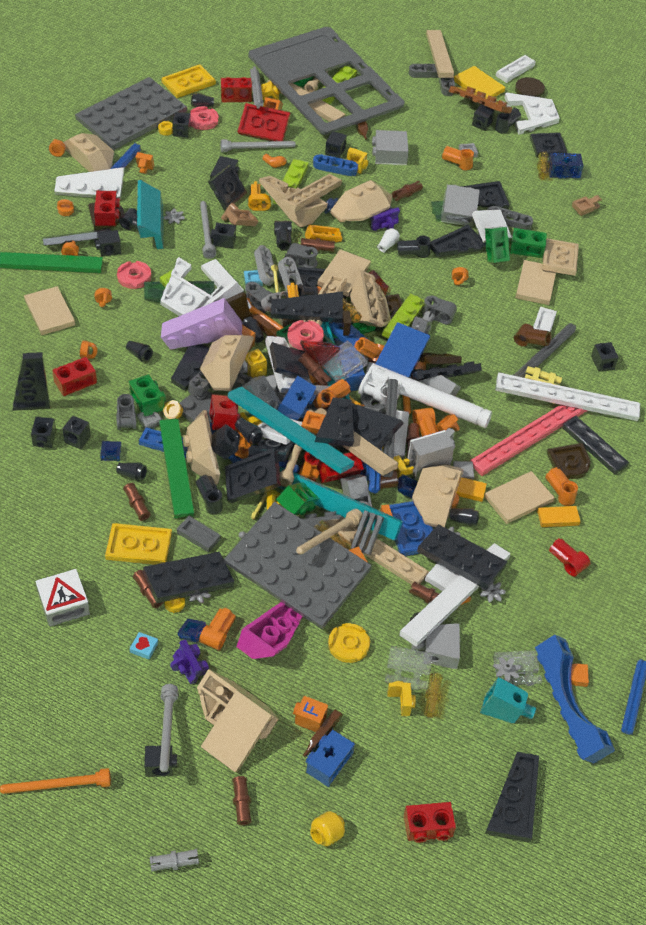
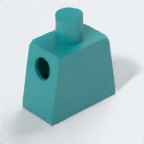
M498 677L486 693L480 713L509 723H515L520 715L532 719L536 707L526 703L528 698L526 691Z

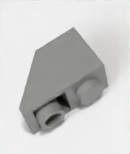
M442 375L418 381L453 396H456L461 388Z
M356 474L340 479L344 495L372 507L366 476Z

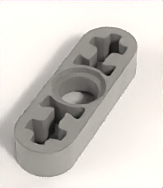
M260 245L254 251L259 278L262 283L271 286L274 283V274L271 270V266L274 265L272 254L266 246Z

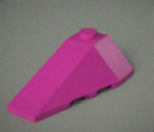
M280 602L242 629L236 647L252 659L275 656L288 646L303 616Z

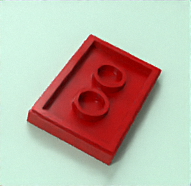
M245 103L237 132L241 135L269 141H284L291 114L290 112L262 106L258 109L253 104Z

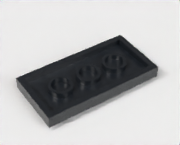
M439 524L422 541L417 549L418 553L485 590L491 586L506 568L508 562Z
M220 551L145 566L142 571L156 603L230 588L234 586L235 582Z

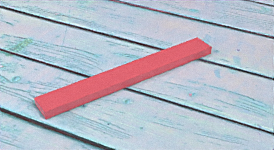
M560 405L471 459L470 462H473V468L483 476L561 428L565 422L575 416L582 415L588 410Z

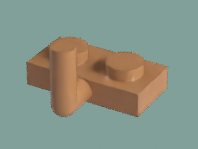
M234 203L228 206L221 217L223 221H227L229 218V221L236 226H256L259 222L249 210H240Z

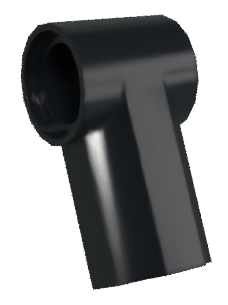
M514 107L511 114L499 113L495 130L499 133H507L509 127L521 119L519 109Z
M130 208L119 219V223L124 229L131 230L134 228L138 230L136 209Z
M274 221V235L276 236L277 248L281 251H287L291 245L292 223L291 221Z
M422 235L417 237L416 240L397 241L398 255L416 254L420 258H426L430 255L431 239L428 236Z
M207 474L200 476L196 481V486L203 498L206 511L210 514L220 513L223 510L222 492L217 489L212 476H207Z

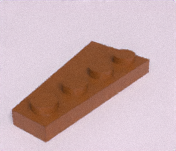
M450 86L449 92L460 94L459 96L485 104V106L497 111L511 114L512 107L507 105L508 102L496 101V97L490 95L487 97L486 93L482 91L475 92L476 89L467 86L466 89Z

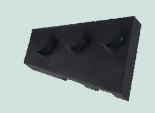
M333 397L315 442L353 447L352 400Z

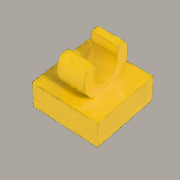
M395 456L393 460L398 463V467L395 470L398 483L406 480V475L413 473L414 467H406L409 465V459L402 460L400 456Z

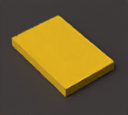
M200 64L161 78L162 83L176 98L216 85V80Z
M475 66L453 77L454 82L462 88L467 89V86L476 89L475 92L482 91L486 93L487 97L488 95L496 97L505 92L506 88Z
M112 523L105 559L152 565L165 563L168 558L172 529Z

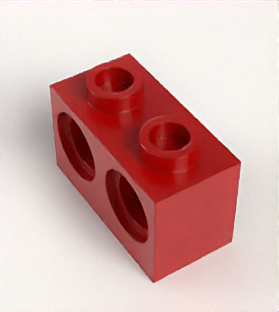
M221 78V102H252L251 78Z
M96 190L95 226H116V219H119V209L117 208H120V198H117V191Z
M87 357L52 370L54 383L63 397L97 383L96 370Z
M353 453L344 454L354 461V465L351 469L341 474L320 461L317 468L321 482H331L360 474L364 469L361 459Z
M451 802L409 805L405 807L403 816L408 841L423 843L428 839L445 841L453 837L456 825ZM442 820L446 825H439L436 821ZM420 822L423 824V827H416L413 823Z

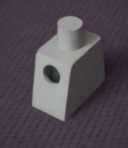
M459 624L439 625L417 647L411 644V649L423 650V661L425 663L457 669L460 659Z

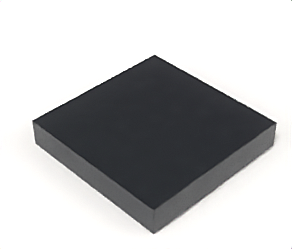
M561 133L530 134V141L536 158L567 156V150Z
M232 164L225 167L208 181L223 210H226L231 203L235 204L247 193Z
M274 342L271 343L269 348L274 372L296 378L298 375L307 381L309 379L308 370L298 361L300 357H303L304 352Z

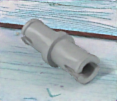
M195 849L176 853V850L171 851V854L150 856L151 871L170 868L178 870V867L198 865L199 858L196 857L198 856V851Z

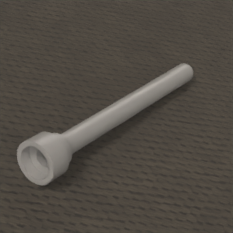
M221 139L220 142L221 152L246 148H289L296 145L294 141L231 142L227 139Z
M201 201L200 208L205 240L202 251L205 258L212 259L216 256V247L211 241L207 204L205 201Z
M166 684L161 688V699L164 702L160 770L162 772H167L169 769L173 703L178 699L179 690L173 684Z

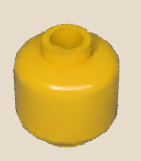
M327 811L312 821L311 837L317 844L325 847L330 846L344 836L345 822L340 815Z

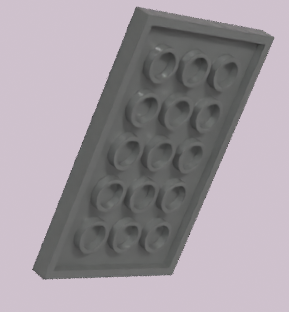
M148 77L76 113L75 118L90 132L97 135L112 150H115L157 128L161 122L174 119L175 112L186 113L187 106L152 78Z
M276 502L269 507L224 559L225 564L320 629L325 627L372 569V565L331 538L326 539L301 555L298 554L296 549L322 532Z

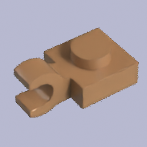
M598 195L590 199L585 196L573 201L572 207L582 216L599 208L598 202L602 199Z

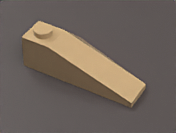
M272 176L259 178L261 185L297 226L304 227L308 224H313L328 205V203L318 198L293 212L280 204L282 199L300 189L290 188L288 183Z

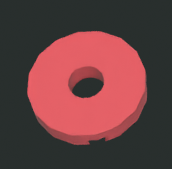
M201 106L190 111L191 126L195 129L209 130L214 128L219 122L218 113L212 108L210 110L208 107Z
M136 261V263L126 262L117 270L118 282L129 289L142 288L151 281V269L146 263Z
M299 320L288 329V341L298 350H314L322 344L324 339L322 327L314 321L308 320V322H304V320ZM307 333L310 334V336L306 337L302 336V334Z

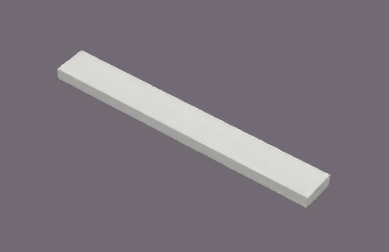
M499 372L497 375L495 391L638 421L640 418V403Z
M495 543L487 549V551L506 561L511 554ZM458 576L400 631V636L417 647L480 586L462 576Z

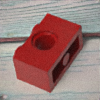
M212 395L209 413L212 430H218L225 424L234 430L236 428L235 424L240 419L238 404L227 398L228 396Z

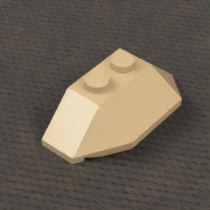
M81 133L63 142L66 146V151L89 172L108 170L112 167L114 151L97 135Z
M369 180L345 191L331 209V214L340 222H345V220L363 221L389 209L392 195L381 185Z
M359 270L350 294L355 320L369 326H387L391 318L386 297L380 286L375 282L374 275Z
M225 335L211 344L200 370L213 390L231 391L253 342V336Z
M203 410L187 427L186 435H183V444L188 449L186 459L187 463L191 464L192 471L200 476L206 474L207 476H212L215 485H217L220 471L216 453L211 448L212 434L207 410Z
M447 464L422 469L412 500L426 525L436 527L439 524L445 527L464 469Z
M208 669L197 687L205 719L213 725L217 722L236 690L241 691L274 715L259 740L267 738L279 720L269 706L237 683L211 669Z

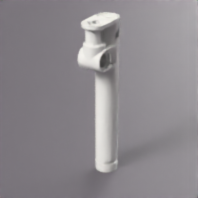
M374 363L369 368L359 387L358 393L360 395L365 393L373 396V399L379 401L380 404H387V396L385 395H387L388 380L397 379V399L402 394L448 414H455L456 417L475 425L478 424L485 429L492 416V411L483 409V407Z

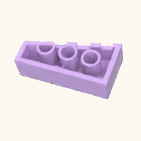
M223 298L162 323L161 339L169 349L215 342L225 335H242V321L226 299Z

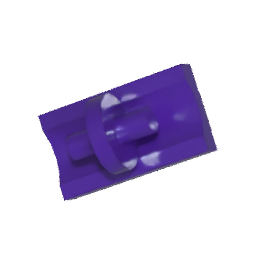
M390 206L389 209L370 217L371 229L373 231L385 227L387 230L390 228L394 229V225L399 223L398 215L400 209L398 207L393 209Z
M182 640L179 642V649L172 656L174 660L171 662L170 667L173 671H180L181 674H185L189 683L193 684L196 683L199 676L206 674L209 666L204 660H196L200 655V649L197 644L189 645L186 640Z

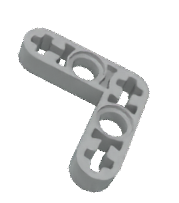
M285 257L278 263L286 291L268 294L261 300V305L267 312H271V304L268 301L272 302L273 299H281V296L288 298L287 285H291L289 278L294 279L295 285L302 284L296 264L290 257Z

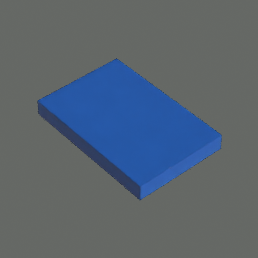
M397 322L375 364L410 378L430 340V335Z
M413 501L389 505L392 516L403 521L398 537L395 540L399 553L404 556L420 554L417 552L418 546L433 531V527L424 523Z

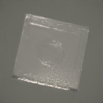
M348 340L318 359L319 364L335 382L341 379L345 380L368 365L367 360Z

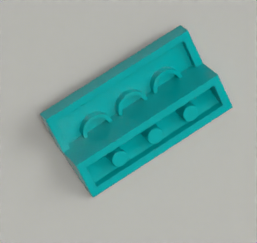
M138 180L137 227L140 238L154 237L157 249H163V200L161 191L142 180Z

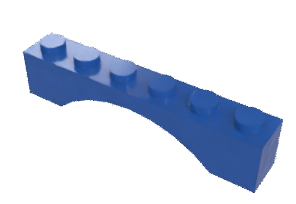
M553 635L535 647L538 653L537 659L546 672L545 678L552 686L553 697L561 707L560 713L563 719L567 721L568 731L578 747L577 753L582 760L596 763L613 753L615 749L607 731L590 722L576 703L571 683L573 654L566 639Z

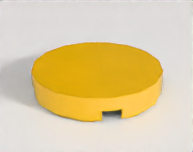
M345 623L332 630L329 635L328 647L330 653L336 659L346 663H354L367 655L370 647V638L362 627L356 624Z

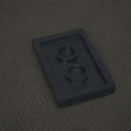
M272 448L225 466L227 501L235 503L281 486L279 458L276 449Z

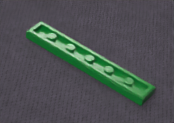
M0 252V268L101 273L103 266V257Z
M159 420L174 519L188 516L194 517L179 420Z

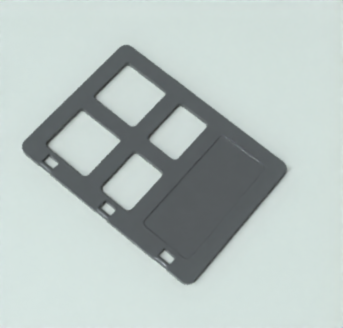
M323 27L249 51L248 57L321 134L327 135L332 131L336 132L404 107V100L330 27ZM351 64L362 75L337 83L326 71ZM315 76L325 88L299 95L289 84ZM371 84L388 102L364 110L346 91ZM334 96L350 111L351 115L326 123L308 104Z

